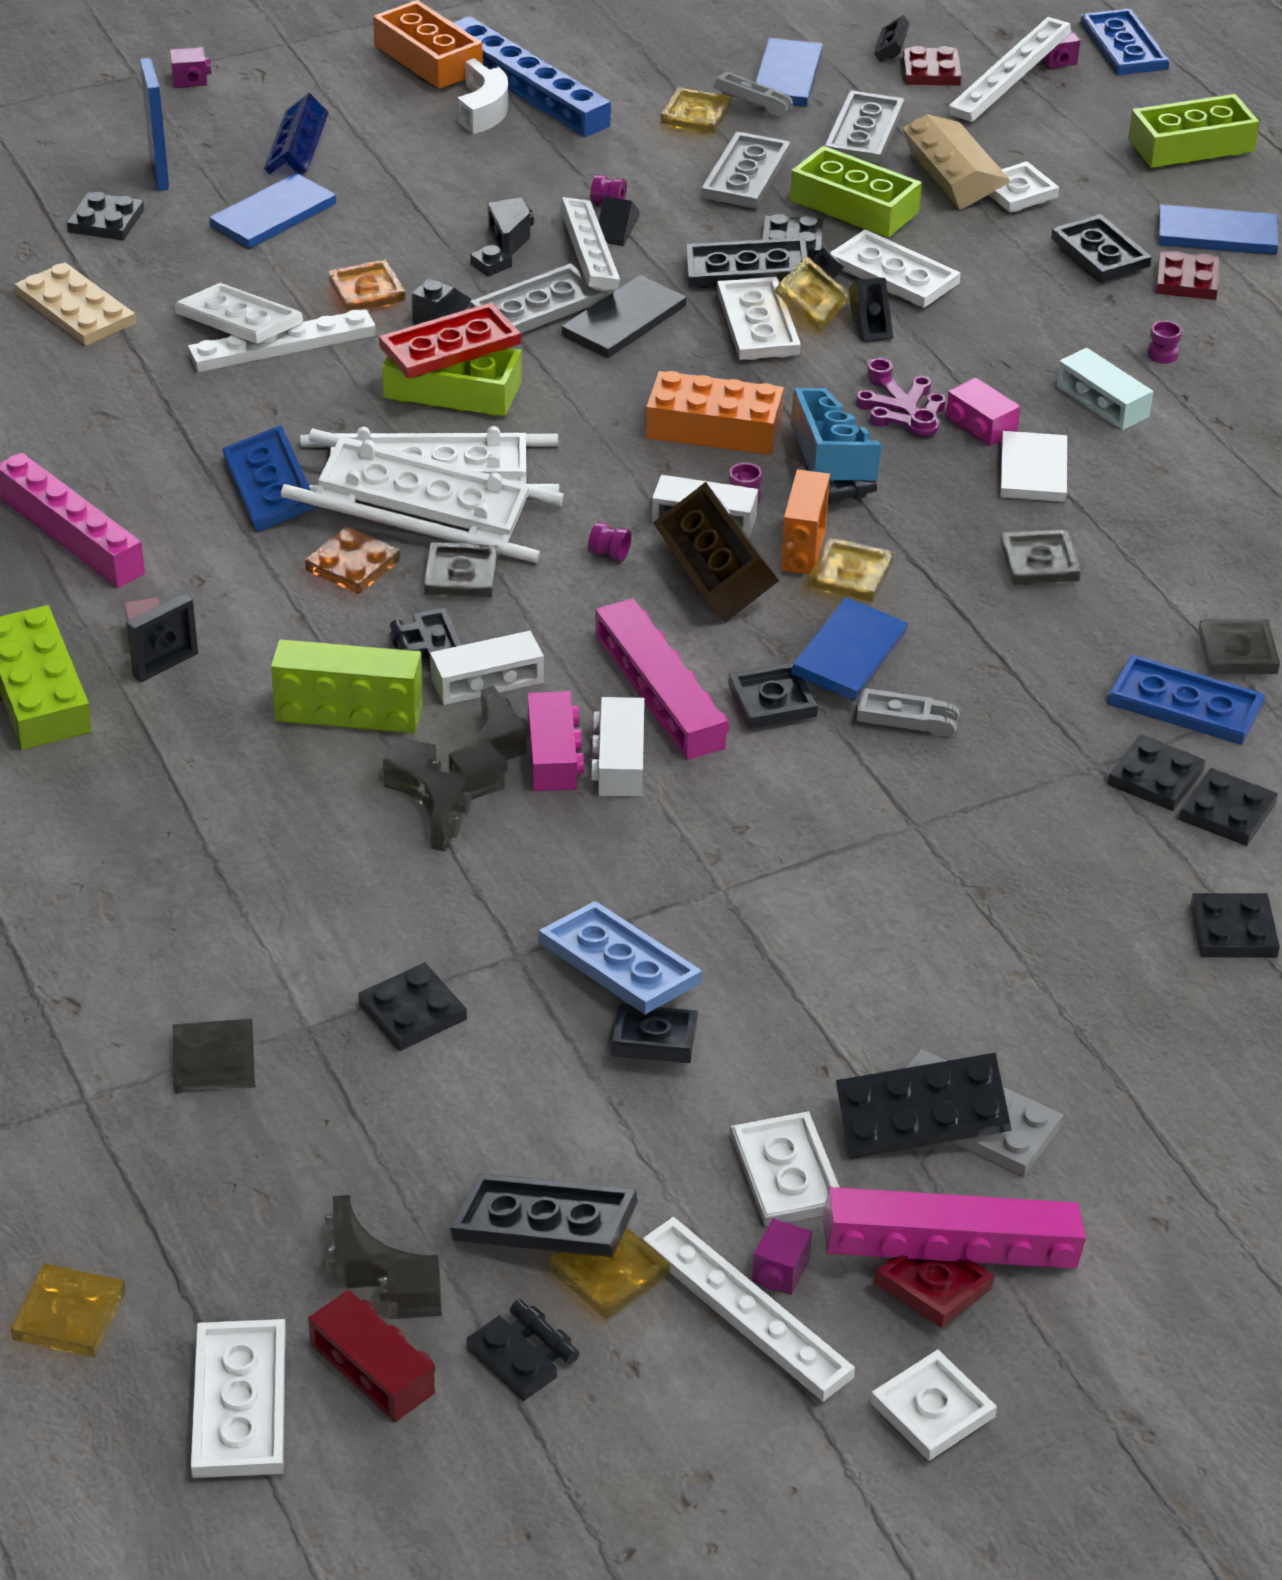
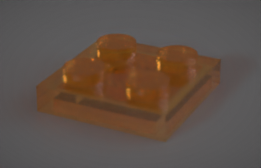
M386 259L328 271L329 282L347 312L379 306H391L394 303L406 301L405 289Z
M346 526L305 559V568L308 572L360 594L400 561V549Z

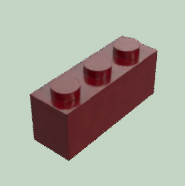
M349 1289L308 1317L310 1345L393 1422H397L435 1394L434 1373L436 1369L431 1358L425 1352H418L414 1349L396 1326H389L378 1316L370 1302L367 1300L361 1301Z

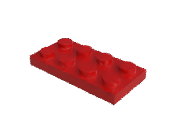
M492 302L379 336V347L408 379L419 377L441 368H448L467 360H474L493 352L504 351L521 344V333Z

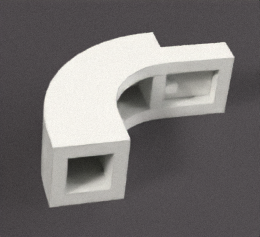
M474 58L465 61L466 87L473 91V93L458 97V123L472 134L494 127L504 119L508 112V79L506 74L499 67L489 70Z

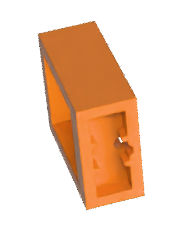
M805 470L796 471L784 515L781 571L814 575L827 525L830 474Z

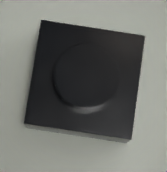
M495 244L471 253L470 264L489 277L511 268L512 256Z
M822 247L809 262V276L825 290L844 266L828 250Z

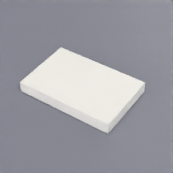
M1003 431L1000 497L1066 502L1067 435Z
M809 1111L731 1126L730 1136L764 1227L769 1226L773 1218L788 1223L823 1216L829 1187H840Z

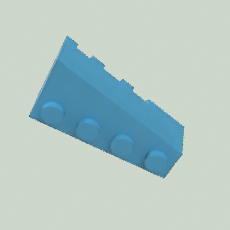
M794 388L790 424L809 471L828 473L832 482L834 480L861 479L877 481L882 444L878 440H870V432L865 427L858 428L855 425L856 418L851 413L843 412V405L826 388Z

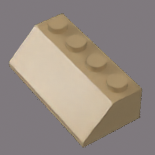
M926 114L902 128L911 154L959 210L1010 183L1006 174L960 122Z

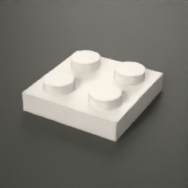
M1024 162L1002 169L1009 178L1010 183L989 194L992 199L1011 213L1057 198L1059 196V187L1030 163Z
M939 1350L931 1353L871 1392L870 1403L928 1461L996 1417L997 1406Z

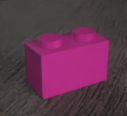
M976 377L948 391L946 418L989 446L1002 440L1003 431L1018 432L1020 405Z

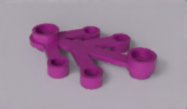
M885 358L870 360L868 362L867 377L873 385L882 386L891 396L875 394L870 390H861L857 393L856 406L864 410L872 409L871 424L878 427L886 426L889 422L904 425L920 437H926L937 432L939 420L936 414L945 410L946 396L937 392L930 393L931 379L926 376H916L913 378L911 390L906 395L892 378L893 364L891 361ZM929 394L926 407L918 408L917 405L921 397ZM887 408L903 411L905 414L892 412Z

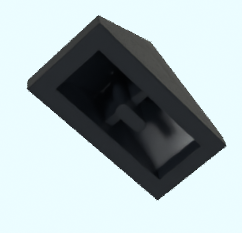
M603 197L598 222L606 244L625 245L640 213L633 201Z

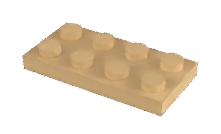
M65 262L56 264L41 273L30 275L26 279L14 284L16 295L84 346L136 324L134 312Z

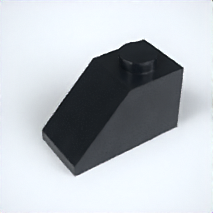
M522 197L488 202V228L497 246L512 256L530 239V226L534 225L532 209L527 208Z
M886 277L855 280L848 287L852 319L862 342L892 339L893 329Z
M427 279L412 292L413 324L417 325L464 311L470 305L471 298L454 287L442 284L437 280Z

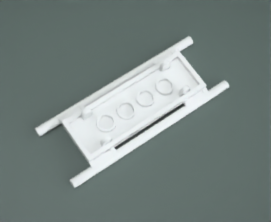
M496 426L489 427L487 433H370L367 427H360L357 430V434H336L359 441L371 440L375 445L487 474L495 472L500 474L502 478L526 483V447H558V434L500 433V429ZM300 435L301 448H331V455L334 447L309 441V435ZM529 484L559 492V484ZM309 485L311 491L316 492L318 485Z
M313 428L310 431L309 441L334 447L318 480L316 492L284 484L281 490V497L536 564L540 557V550L509 543L511 534L527 498L558 506L562 505L564 493L502 478L500 474L495 472L487 474L375 445L371 440L359 441ZM356 500H359V501L371 503V504H374V505H378V506H382V507L394 509V510H397V511H401V512H405V513L417 515V516H420V517H424V518H428V519L440 521V522H443V523H447V524H451V525L463 527V528L470 529V530H469V532H467V531H463V530L451 528V527H448V526H444V525H440V524L428 522V521H425V520H421V519H417V518L405 516V515H402V514H398V513H394V512L382 510V509H379V508H375V507H371V506L359 504V503H356L355 501H356Z

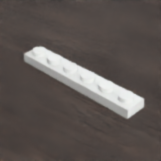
M1047 17L949 105L950 115L973 122L1071 33L1070 23Z
M562 197L560 210L588 287L597 291L618 290L620 278L591 201Z
M366 309L352 310L345 314L322 316L315 320L305 321L258 344L235 335L212 341L204 340L197 344L188 345L189 357L197 372L376 336V326Z
M672 1217L643 1238L642 1250L822 1402L854 1378L855 1367L675 1217Z

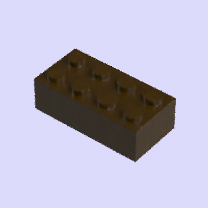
M704 482L653 522L705 600L725 623L779 582L772 569L707 482Z

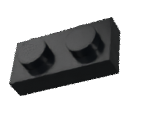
M904 15L882 28L874 55L880 62L888 57L890 59L895 58L902 52L910 24Z

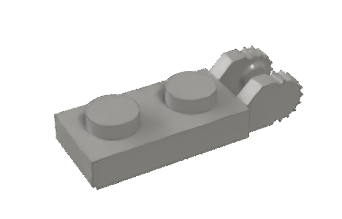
M727 71L716 78L713 87L720 90L721 94L726 97L742 98L747 100V104L753 107L763 106L769 114H775L779 117L792 109L794 103L791 96H786L784 93Z
M865 688L862 690L858 706L857 721L909 730H928L933 736L949 738V736H953L956 732L957 726L955 721L958 720L960 712L957 708L958 706L951 704V702L947 703L933 700V698Z

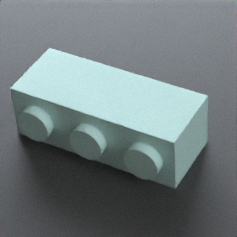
M1085 348L1060 360L1057 387L1121 430L1150 417L1153 390L1090 349Z

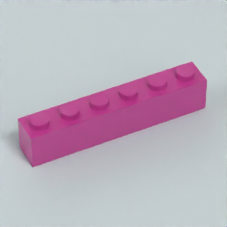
M21 452L0 462V498L117 588L145 574L142 543L140 540Z
M633 598L597 608L595 613V636L639 696L644 698L647 707L686 760L725 749L726 733L729 732V722L723 712H719L715 707L710 694L707 691H703L697 683L694 673L691 670H687L681 662L678 652L672 650L668 645L663 632L660 629L657 630L652 624L647 611L642 610Z
M829 1187L823 1213L827 1254L891 1258L905 1255L908 1256V1259L940 1261L968 1259L974 1263L1077 1269L1086 1240L1079 1204L1076 1202Z

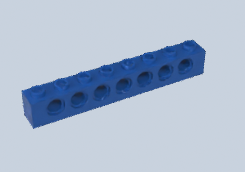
M471 16L453 22V24L483 43V65L489 70L497 67L501 68L508 79V90L583 137L590 136L611 126V101Z

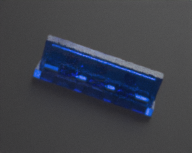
M310 92L285 111L264 167L269 174L285 163L301 176L308 171L329 113Z

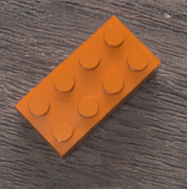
M418 0L373 16L374 45L438 89L447 88L451 84L466 80L465 61L475 58L483 65V43Z
M659 371L646 407V438L772 455L783 416L784 387L773 386L769 383L757 384L742 382L737 379L726 380L711 378L706 375L695 376L680 374L675 371Z

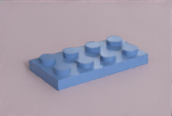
M596 901L539 930L538 943L643 1014L649 1013L701 984L702 970Z

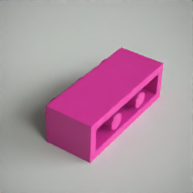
M571 691L528 693V727L533 791L577 790V775H584L583 753H576V751L582 750L581 729H574V727H579V706H572Z

